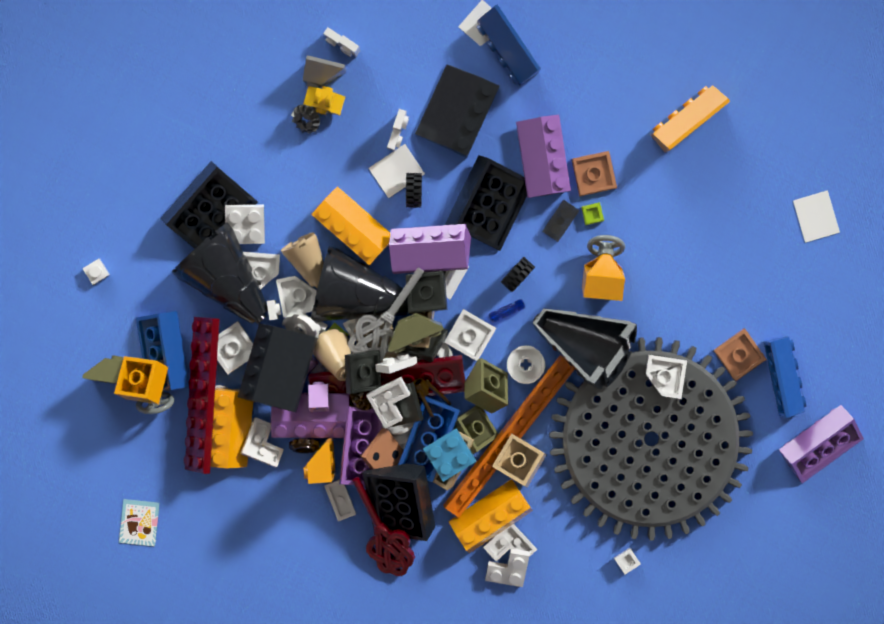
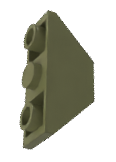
M417 313L401 319L396 325L388 345L389 352L399 353L405 350V346L411 343L414 346L423 342L425 337H436L441 334V330H444L443 325L438 321Z

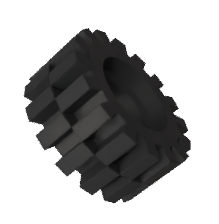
M406 173V207L421 208L422 173Z
M523 257L503 278L501 283L513 292L532 272L535 266Z

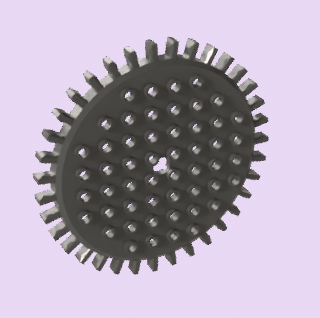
M639 337L637 342L639 351L631 353L622 372L608 387L602 386V389H597L584 378L579 387L566 381L564 384L566 388L575 394L571 401L557 397L556 401L568 408L565 416L559 414L551 415V419L556 422H563L564 425L562 432H549V437L553 439L562 438L563 443L562 448L550 450V455L558 456L563 454L565 457V464L554 467L555 473L569 470L571 475L569 480L561 484L562 489H568L576 484L580 490L570 501L576 504L583 497H586L590 502L584 509L583 515L586 517L591 515L595 508L603 512L598 519V526H604L608 517L614 518L617 521L613 527V532L618 535L621 532L623 523L632 525L630 531L632 539L637 538L639 526L648 527L647 536L650 541L655 538V527L664 526V534L668 539H671L672 524L680 523L681 530L688 534L687 519L694 516L697 523L703 527L706 524L704 518L700 515L702 510L708 507L712 514L718 516L720 512L712 502L718 496L725 502L730 503L732 501L731 497L723 492V489L727 483L737 488L742 486L738 480L731 478L734 469L748 471V467L745 464L737 463L736 461L738 453L752 454V449L739 447V437L753 436V432L747 429L739 431L738 421L749 419L750 414L743 412L736 415L733 406L741 404L745 401L744 396H737L730 400L726 392L734 388L737 383L732 380L721 386L717 379L723 375L726 369L721 366L713 374L709 373L705 368L711 362L712 357L710 355H706L701 363L697 364L692 361L697 349L694 346H691L688 349L687 355L683 357L677 355L680 341L674 340L671 351L664 352L662 351V338L656 337L655 349L653 351L646 350L644 337ZM648 355L687 360L682 398L686 399L684 405L680 404V399L661 396L653 384L650 387L646 386L645 382L649 380L645 374ZM633 370L635 376L630 378L628 373ZM693 380L695 386L690 388L688 383ZM621 388L626 389V393L624 395H621L619 393V390ZM710 389L712 395L707 397L705 392ZM595 396L600 397V401L598 403H595L593 401V398ZM638 397L643 398V402L641 404H638L636 402V399ZM612 405L617 406V410L615 412H612L610 410V407ZM655 406L660 407V411L658 413H655L653 411V408ZM701 406L703 412L698 414L696 409ZM586 413L591 414V418L589 420H586L584 418V415ZM629 414L634 415V419L632 421H629L627 419V416ZM672 415L677 416V420L675 422H672L670 420V417ZM718 415L720 421L715 423L713 418ZM603 422L608 423V427L606 429H603L601 427V424ZM646 423L651 424V428L649 430H646L644 428V425ZM689 424L694 425V429L691 431L687 429ZM577 430L582 431V435L580 437H577L575 435V432ZM620 431L625 432V436L623 438H620L618 436V433ZM653 431L659 436L658 442L655 446H648L645 444L644 437L648 432ZM663 432L668 433V437L666 439H663L661 437V434ZM706 433L711 434V438L708 440L704 438ZM594 439L599 440V444L597 446H594L592 444V441ZM637 440L642 441V445L640 447H637L635 445V442ZM680 441L685 442V446L682 448L678 446ZM726 441L728 447L723 449L721 444ZM611 448L616 449V453L614 455H611L609 453V450ZM654 449L659 450V454L656 456L652 454ZM697 450L702 451V455L699 457L695 455ZM585 456L590 457V461L588 463H585L583 461V458ZM628 457L633 458V462L631 464H628L626 462V459ZM671 458L676 459V463L673 465L669 463ZM718 459L719 464L713 465L712 461ZM602 465L607 466V470L605 472L600 470V467ZM645 466L650 467V471L647 473L643 471ZM688 467L693 468V472L690 474L686 472ZM619 474L624 475V479L621 481L617 479ZM662 475L667 476V480L664 482L660 480ZM709 476L710 481L704 482L703 478ZM593 482H598L597 488L591 487ZM636 483L641 484V488L638 490L634 488ZM683 484L684 489L678 490L677 486ZM610 491L615 492V496L612 498L608 496ZM657 492L658 497L652 498L651 494ZM700 493L701 497L700 499H695L694 495ZM631 500L632 505L626 506L625 502ZM674 501L675 506L669 507L668 503ZM648 509L649 514L643 515L642 511Z

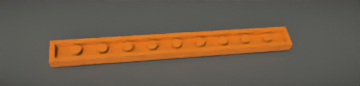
M561 355L443 504L445 509L458 518L497 470L492 466L510 435L513 434L521 439L575 370Z

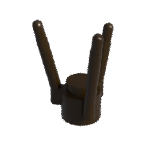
M418 378L413 381L417 397L422 400L430 417L434 415L425 399L429 394V388L448 405L452 404L428 379L424 381L423 378Z

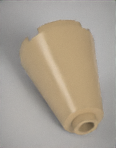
M312 232L299 237L294 243L290 242L281 251L311 287L315 286L318 288L324 261L317 236Z
M337 329L327 330L318 336L319 339L316 342L313 355L338 380L345 381V355L351 354L348 346L349 339L344 332H339Z

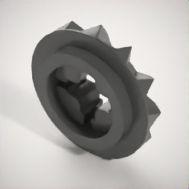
M298 105L294 108L291 114L293 117L292 122L296 123V128H300L302 133L307 132L310 134L319 128L320 117L312 107Z

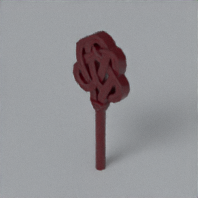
M354 478L352 481L374 524L375 536L369 539L366 545V552L371 558L376 560L377 567L381 572L391 573L395 576L405 575L415 559L414 552L409 547L411 542L409 535L400 529L391 531L386 524L381 522L360 478Z

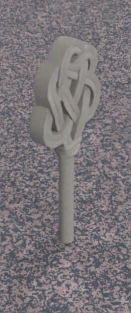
M417 268L390 309L381 314L378 319L372 315H363L358 319L355 325L356 332L351 335L348 341V346L352 353L380 350V362L384 359L385 354L389 352V336L392 338L394 330L390 328L395 318L394 315L423 275L424 271ZM370 322L368 325L362 327L363 323ZM385 322L384 328L380 329V325ZM371 330H373V332L369 333L368 335H366V336L364 337V334H366V333L370 332ZM380 336H382L381 346H378V345H379V341H380ZM373 340L372 347H367V343Z

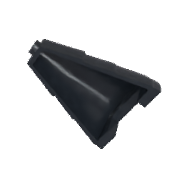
M228 222L202 242L175 267L176 269L171 271L182 282L200 291L202 295L223 305L224 309L251 324L254 322L259 324L266 318L264 313L268 311V307L257 279L254 278L235 232Z
M329 246L315 296L311 319L318 322L341 319L352 320L359 319L363 315H372L379 318L381 314L390 309L403 288L386 276L382 277L365 264L359 263L338 248ZM407 298L394 316L407 315Z
M543 308L540 314H537L533 320L535 330L552 349L558 351L570 366H573L589 384L597 389H602V386L608 387L622 372L632 353L630 351L631 342L635 343L637 335V324L630 321L576 314V312Z

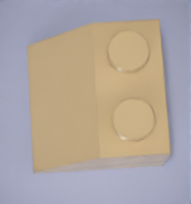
M511 434L492 467L528 488L547 455Z

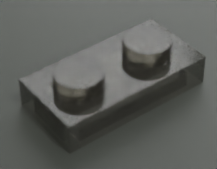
M563 200L542 232L556 242H559L580 210Z

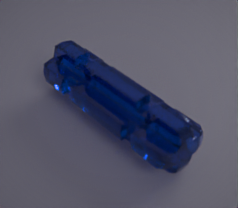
M519 299L514 304L510 303L498 309V311L489 313V318L494 323L499 318L503 319L516 313L517 310L524 309L525 304L522 299Z

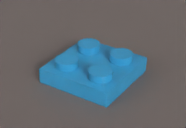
M457 428L423 448L443 482L477 462Z

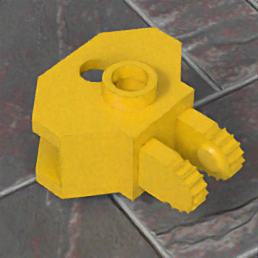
M308 86L303 105L312 107L319 114L326 115V113L341 116V110L346 97L333 92V88L322 86V88Z

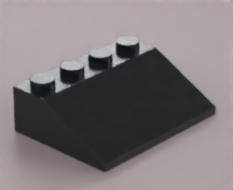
M447 64L415 134L467 158L496 96L499 85Z
M478 155L445 224H466L472 238L501 251L527 197L525 178L487 157Z
M210 161L161 217V220L196 249L225 224V205H256L258 201L216 164Z
M259 323L238 398L296 413L318 338Z
M402 464L363 471L366 492L381 522L386 524L391 531L396 529L405 531L410 539L427 541L435 528V521L425 466Z

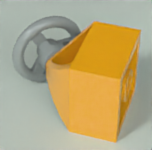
M611 235L593 237L588 241L587 249L598 257L584 265L582 279L583 297L622 301L625 276L623 269L613 257L624 252L625 243L620 238ZM593 244L599 246V250L593 248Z
M124 356L114 394L126 400L137 401L136 409L143 414H158L168 410L174 403V397L170 393L162 392L168 366L154 360ZM144 402L148 403L146 408L142 407Z

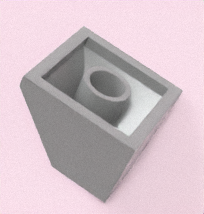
M307 55L303 82L307 83V87L317 88L318 86H325L345 74L346 67L344 64Z

